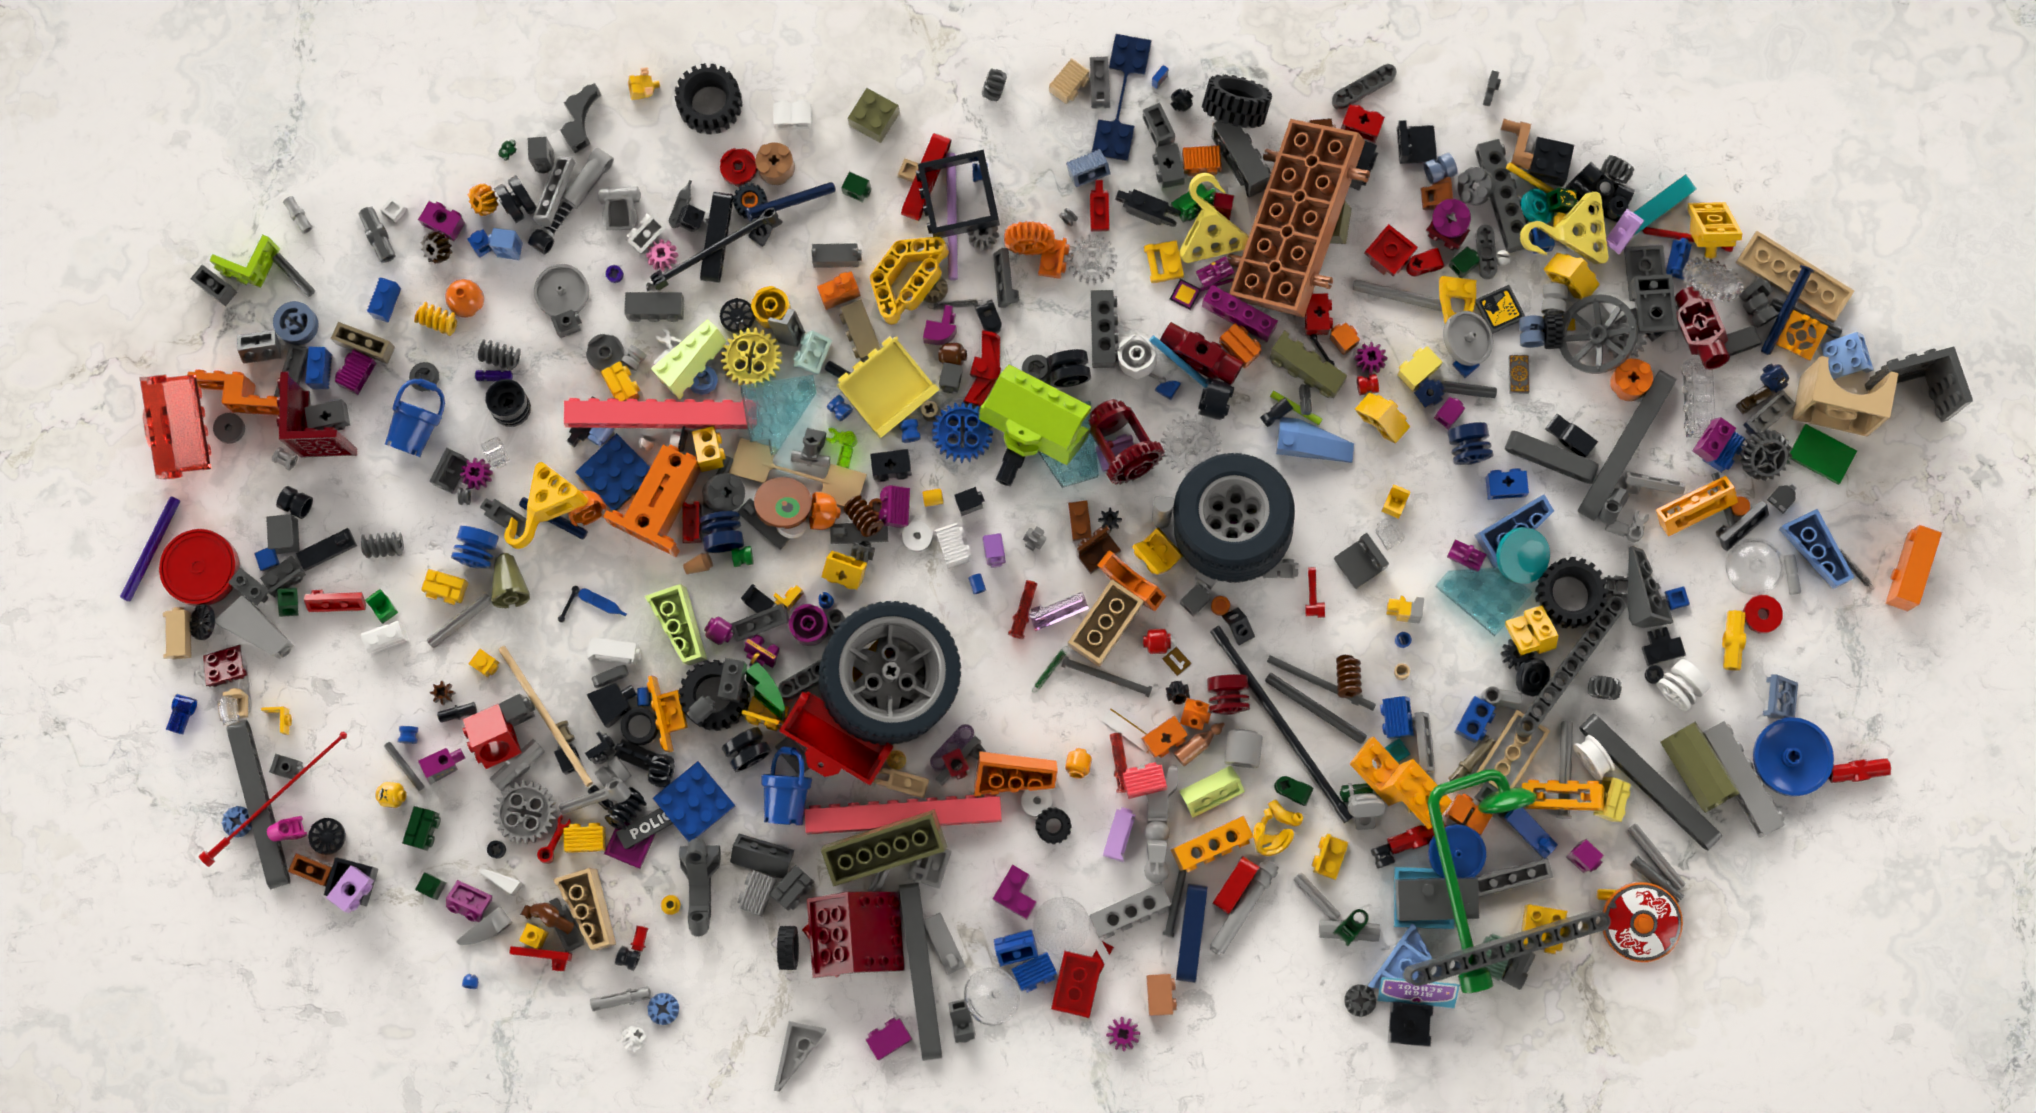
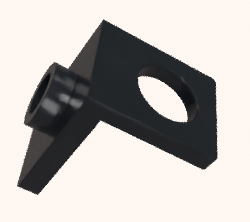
M778 218V222L774 225L763 224L751 231L748 237L763 247L773 228L781 225L783 221Z
M754 584L741 597L743 603L756 613L770 609L775 604L774 601L759 591Z
M1239 607L1222 615L1238 645L1255 637L1247 616ZM1239 614L1236 618L1229 619L1230 616Z

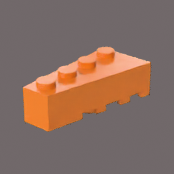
M979 751L974 782V797L988 793L995 795L999 794V792L1007 791L1014 793L1018 792V790L1027 789L1029 791L1055 788L1058 771L1057 761Z

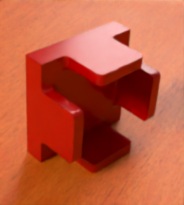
M1388 224L1366 249L1364 254L1371 259L1370 265L1380 273L1385 275L1388 272L1394 277L1396 273L1399 274L1418 247Z

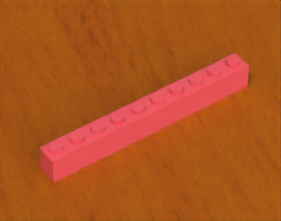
M570 398L569 401H564L565 428L682 429L683 426L689 429H703L714 426L715 429H756V403H753L752 400H742L741 402L722 400V402H714V400L706 399L703 402H695L693 399H686L684 402H676L675 399H666L665 402H657L656 399H646V401L627 399L626 401H619V399L610 398L607 401H600L597 398H590L588 401H580L579 398Z
M985 794L984 798L966 795L965 799H957V796L945 797L946 800H938L937 797L926 798V801L918 802V799H907V803H899V800H888L887 804L871 801L868 802V805L862 806L858 802L848 803L846 807H840V804H829V808H821V805H811L809 809H804L805 831L807 835L869 831L934 809L940 826L1002 822L1000 796L996 797V794Z

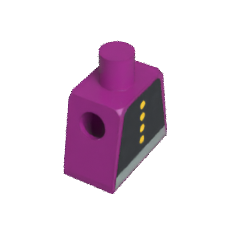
M445 748L419 760L418 763L431 785L458 770L456 763L466 758L461 748L452 753H449L448 749Z

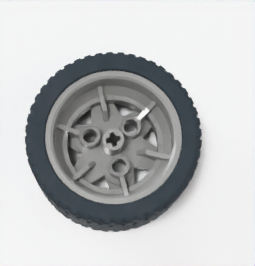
M881 601L876 602V604H869L866 607L864 606L859 611L856 610L836 628L820 661L819 688L820 693H822V700L825 703L824 705L829 710L828 713L847 733L854 735L857 739H862V741H869L872 744L885 745L887 742L891 745L901 744L926 733L950 709L960 686V655L957 652L958 648L957 645L955 646L954 638L950 636L951 633L949 630H946V626L940 623L937 617L932 616V613L926 612L921 607L918 608L917 605H910L907 602L885 601L882 603ZM878 640L876 652L864 649L867 644ZM898 640L907 643L913 649L901 652ZM885 650H892L894 658H887L884 654ZM853 666L863 674L855 682H853L852 675ZM923 666L925 669L924 684L914 675ZM870 678L875 679L878 683L877 687H869L867 680ZM902 679H909L911 687L904 688L901 684ZM876 696L878 708L868 704L865 700ZM901 697L913 701L910 705L899 709Z

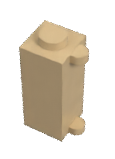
M174 607L172 611H165L163 613V617H166V654H163V659L191 658V613L184 610L183 607Z

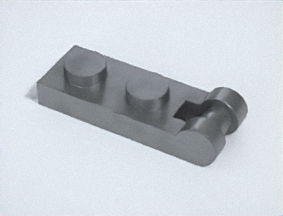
M1090 57L1091 108H1097V106L1110 108L1108 57ZM1104 94V99H1097V95Z

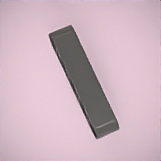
M1511 431L1504 448L1513 455L1587 484L1593 483L1599 468V464L1592 460L1518 431Z

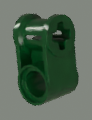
M1288 776L1280 777L1274 784L1275 791L1278 794L1303 806L1307 805L1314 789L1312 786ZM1286 781V786L1289 788L1282 790L1280 783Z
M1363 909L1352 911L1333 931V934H1337L1343 939L1348 947L1367 924L1369 919L1367 912ZM1357 912L1364 916V921L1361 924H1357L1354 921V915Z

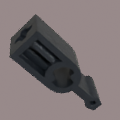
M1556 414L1545 428L1547 432L1557 437L1565 447L1584 458L1588 456L1598 443L1596 439L1580 427L1569 423L1559 414Z

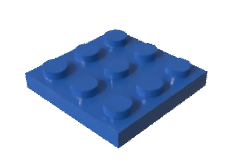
M616 433L575 473L595 493L600 495L604 503L612 511H618L638 492L650 466Z
M699 761L653 797L656 804L688 842L698 838L735 807V804Z

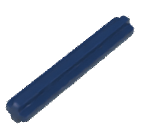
M523 497L519 502V506L527 510L528 499ZM561 516L548 520V522L582 540L587 536L588 531L586 529L574 526L571 521Z

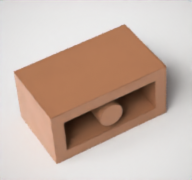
M1171 974L1147 975L1149 1016L1173 1015V1010H1177L1176 998H1172V990H1176L1175 978H1171Z

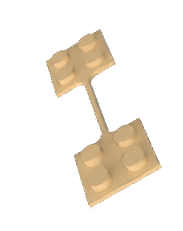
M743 438L739 440L729 471L730 474L760 483L766 482L769 471L772 469L819 481L823 484L822 492L833 496L837 505L843 507L851 498L861 495L867 476L865 473L830 464L827 476L823 479L773 464V458L777 448Z

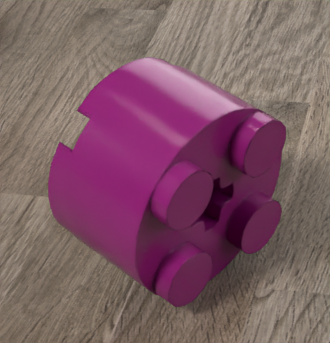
M1446 199L1436 206L1432 220L1439 234L1446 238H1456L1465 234L1469 229L1471 214L1467 205L1462 201ZM1455 214V219H1457V221H1452L1451 223H1448L1449 219L1447 218V216Z
M804 604L797 607L789 619V629L793 637L802 645H817L828 636L829 624L827 616L822 609L815 605ZM807 622H811L812 624L811 628L809 629L806 627Z

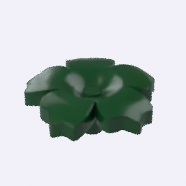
M513 139L505 141L501 145L502 148L499 149V157L505 161L509 160L510 155L512 156L516 153V141Z

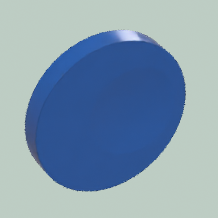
M1459 824L1446 826L1445 830L1456 876H1477L1486 861V847L1483 839L1475 830ZM1433 836L1428 847V859L1432 869L1440 877L1445 878L1435 836Z

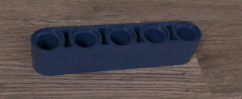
M1188 884L1176 972V980L1196 983L1208 886Z

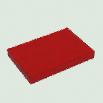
M1064 950L1051 1009L1090 1018L1103 959Z

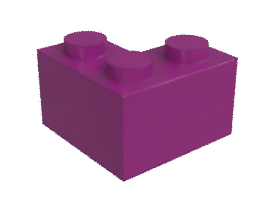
M1012 865L993 897V901L1025 920H1028L1037 904L1035 900L1021 893L1030 874Z

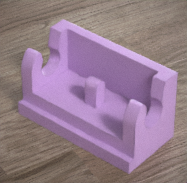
M1626 209L1607 236V246L1620 254L1645 220L1629 209Z

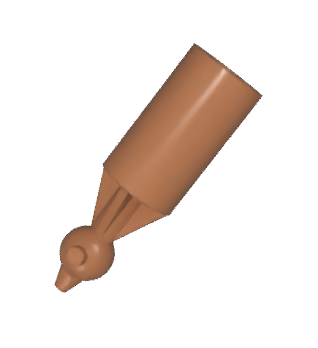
M1224 722L1213 724L1210 731L1197 733L1173 753L1177 760L1185 767L1209 747L1214 735L1221 734L1222 728L1225 725Z

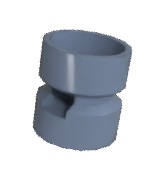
M1449 152L1439 156L1437 161L1432 159L1423 163L1426 177L1431 184L1444 179V177H1453L1458 174L1455 160Z
M1531 315L1519 319V330L1522 332L1520 334L1521 347L1535 348L1545 345V333L1542 332L1544 329V317Z

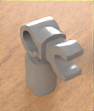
M1637 510L1634 513V523L1631 524V527L1616 520L1614 524L1607 525L1605 530L1622 537L1627 536L1631 542H1638L1643 537L1645 528L1643 524L1648 521L1649 514H1646L1642 520L1639 519L1638 514L1640 511Z

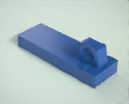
M1524 808L1509 811L1504 817L1542 858H1547L1556 849L1558 844Z

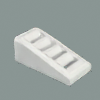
M486 869L480 871L481 875L512 896H515L523 886L522 882Z

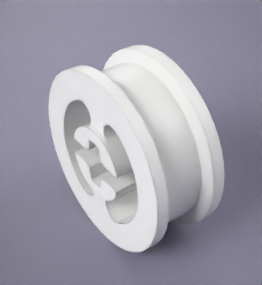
M1591 735L1586 736L1582 744L1577 743L1573 746L1579 761L1596 780H1602L1606 772H1613L1615 770L1614 763L1606 750Z

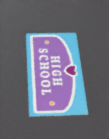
M1382 977L1377 1001L1455 1008L1460 984L1433 982L1423 986H1415L1406 982L1405 979Z

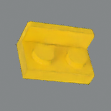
M1326 834L1325 838L1321 837L1318 848L1321 849L1319 856H1314L1311 865L1314 867L1313 872L1336 880L1349 842L1332 837L1330 834Z

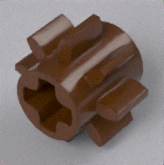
M441 681L440 685L433 684L434 690L430 692L431 695L435 696L433 701L437 703L440 700L443 706H445L446 701L452 702L451 697L456 694V692L450 690L453 685L449 683L445 686L444 681ZM441 690H444L445 696H442Z

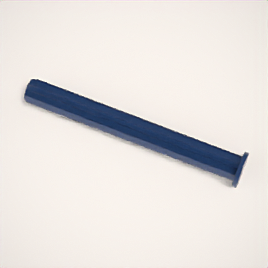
M829 182L752 208L745 207L747 218L751 222L752 219L760 217L768 208H774L776 211L834 193L836 191L835 185Z
M1800 265L1801 270L1761 348L1762 353L1766 355L1772 353L1811 273L1815 272L1813 269Z

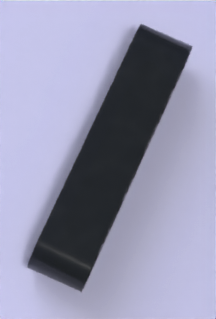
M713 192L704 250L728 236L733 194ZM726 246L702 260L701 281L720 283Z

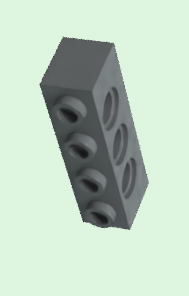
M1091 290L1092 368H1115V362H1119L1118 350H1115V344H1118V332H1114V325H1118V314H1114V307H1117V296H1114L1113 290ZM1101 308H1107L1109 312L1107 314H1102L1099 310ZM1108 326L1110 330L1108 332H1102L1100 330V327ZM1102 344H1108L1110 346V349L1104 351L1100 348V346Z

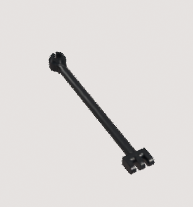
M774 208L766 209L760 215V218L664 274L661 270L652 274L650 279L656 290H661L668 286V279L763 224H776L778 222L776 210Z

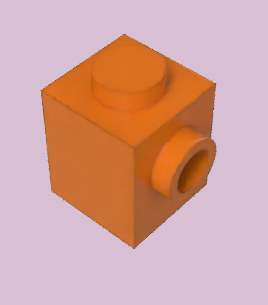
M1345 322L1343 325H1336L1331 330L1332 333L1329 339L1343 356L1359 344L1360 339L1352 325L1349 326Z

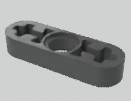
M1481 225L1476 232L1477 253L1480 258L1478 263L1479 274L1482 278L1488 280L1492 279L1497 272L1494 230L1489 225ZM1483 230L1489 234L1486 238L1487 243H1483L1484 235H1480ZM1489 248L1492 254L1486 257L1481 253V250ZM1487 261H1490L1489 269H1493L1490 274H1487V271H1484V269L1487 266Z

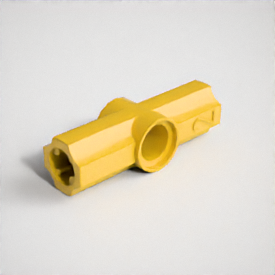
M1738 610L1727 612L1726 631L1722 639V647L1724 648L1723 669L1730 671L1741 670L1742 650H1744L1746 644V634L1744 633L1745 612Z

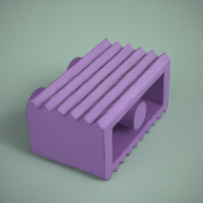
M1001 533L983 536L987 565L991 566V568L1001 567L1003 563H1006Z

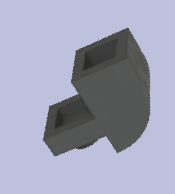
M968 999L950 1002L949 1013L953 1025L955 1043H965L975 1039V1028Z

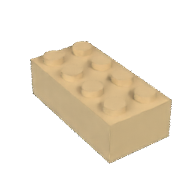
M1111 580L1068 641V646L1098 667H1101L1143 606L1144 601L1114 580Z

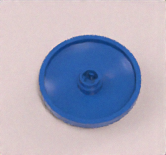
M1790 717L1777 720L1761 731L1754 744L1753 763L1758 776L1773 791L1786 796H1803L1816 791L1828 780L1833 769L1834 754L1828 737L1817 725L1802 718Z

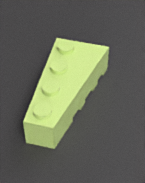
M679 584L644 596L662 624V628L670 638L682 662L690 666L707 660L687 588Z

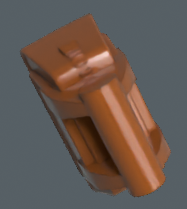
M1451 177L1433 183L1432 186L1421 188L1423 210H1435L1436 206L1442 201L1453 199ZM1429 194L1433 195L1432 202H1429Z

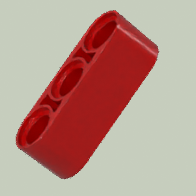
M1243 856L1212 904L1229 914L1259 869V866Z

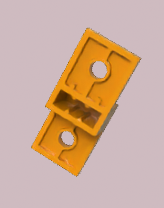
M1374 736L1369 738L1350 762V765L1388 806L1403 801L1428 829L1433 828L1425 796L1429 798L1431 791L1438 785L1414 759L1399 764ZM1372 760L1377 763V769L1373 767ZM1444 795L1440 800L1442 815L1452 802L1447 795Z

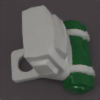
M1348 783V785H1342L1340 795L1344 802H1349L1348 811L1355 817L1356 829H1374L1376 827L1375 816L1383 815L1385 812L1384 801L1367 783ZM1360 817H1370L1371 821L1367 825H1363L1360 823Z

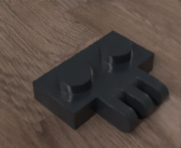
M1667 627L1662 628L1663 636L1660 629H1656V638H1654L1652 631H1648L1647 635L1650 645L1642 647L1647 666L1686 656L1681 637L1671 639Z

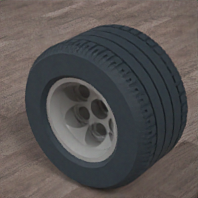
M1242 453L1213 456L1195 466L1184 477L1177 489L1173 507L1174 535L1177 546L1183 557L1194 569L1211 579L1240 583L1241 581L1245 582L1256 579V577L1259 578L1272 570L1282 560L1292 540L1295 518L1292 492L1283 476L1272 465L1260 458ZM1239 498L1241 501L1234 504L1231 502V499ZM1216 505H1220L1223 507V509L1221 511H1215L1213 507ZM1252 508L1256 510V513L1251 515L1246 511ZM1230 519H1237V524H1231ZM1217 523L1221 528L1215 530L1211 525ZM1246 527H1252L1254 528V531L1252 533H1248L1244 529ZM1233 534L1237 538H1227V536Z

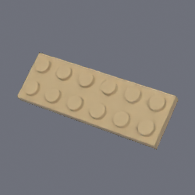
M1758 231L1754 233L1735 262L1759 278L1762 277L1763 280L1768 281L1770 285L1787 295L1801 270L1800 265L1813 269L1815 272L1811 273L1798 302L1832 323L1836 321L1854 293L1853 289Z

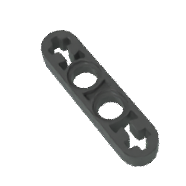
M1385 64L1338 90L1332 97L1333 107L1342 110L1389 84L1395 79L1396 68L1391 64ZM1385 70H1386L1387 72H1390V71H1391V76H1390V77H1389V75L1383 76L1384 73H1385ZM1374 78L1377 81V85L1369 86L1367 80ZM1358 87L1361 89V94L1354 95L1351 89ZM1338 97L1340 99L1346 97L1343 103L1336 102Z

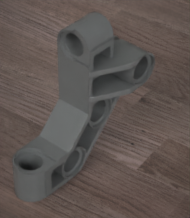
M693 839L689 842L688 846H680L679 859L680 868L689 881V910L687 916L689 930L693 936L699 937L705 935L709 930L711 919V876L720 867L721 849L720 845H706L701 839Z

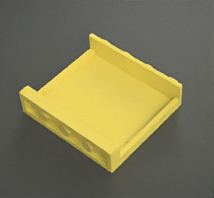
M897 336L893 339L888 337L881 343L883 347L877 351L876 348L867 355L869 359L864 363L860 360L852 367L854 369L853 372L849 375L846 372L838 378L839 383L836 385L879 438H882L940 390L936 384L930 381L900 344Z

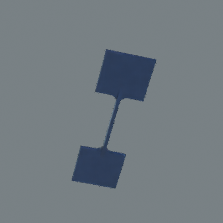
M1115 34L1109 69L1122 71L1124 73V80L1116 119L1114 121L1098 119L1092 152L1100 149L1104 157L1128 161L1135 126L1121 123L1119 115L1127 76L1130 73L1145 75L1152 40Z

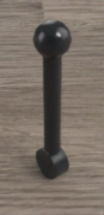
M1312 334L1310 339L1315 342L1325 360L1335 365L1334 361L1329 359L1318 342L1317 335Z
M578 586L572 587V594L562 614L558 616L559 622L565 621V615L573 598L580 591Z

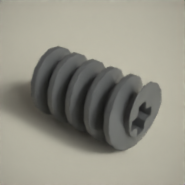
M485 339L482 340L478 350V360L480 362L493 363L494 366L500 365L501 368L507 367L508 370L516 368L521 356L520 348L514 352L513 346L507 350L506 344H503L502 348H500L499 342H496L495 346H493L492 340L485 344Z
M387 532L384 533V538H381L380 534L377 533L376 539L373 538L372 534H369L368 540H366L365 535H361V550L366 558H371L372 555L375 558H378L380 555L386 557L387 554L394 556L395 553L400 556L403 553L404 544L401 532L399 537L396 536L395 532H392L391 538H389Z

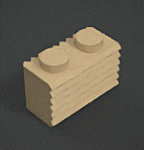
M1071 58L1050 83L1049 92L1065 104L1069 100L1073 101L1079 93L1078 89L1081 86L1085 87L1089 82V70Z

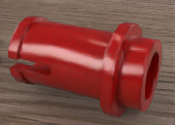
M636 925L633 943H630L632 945L631 949L643 952V948H646L644 944L649 928Z

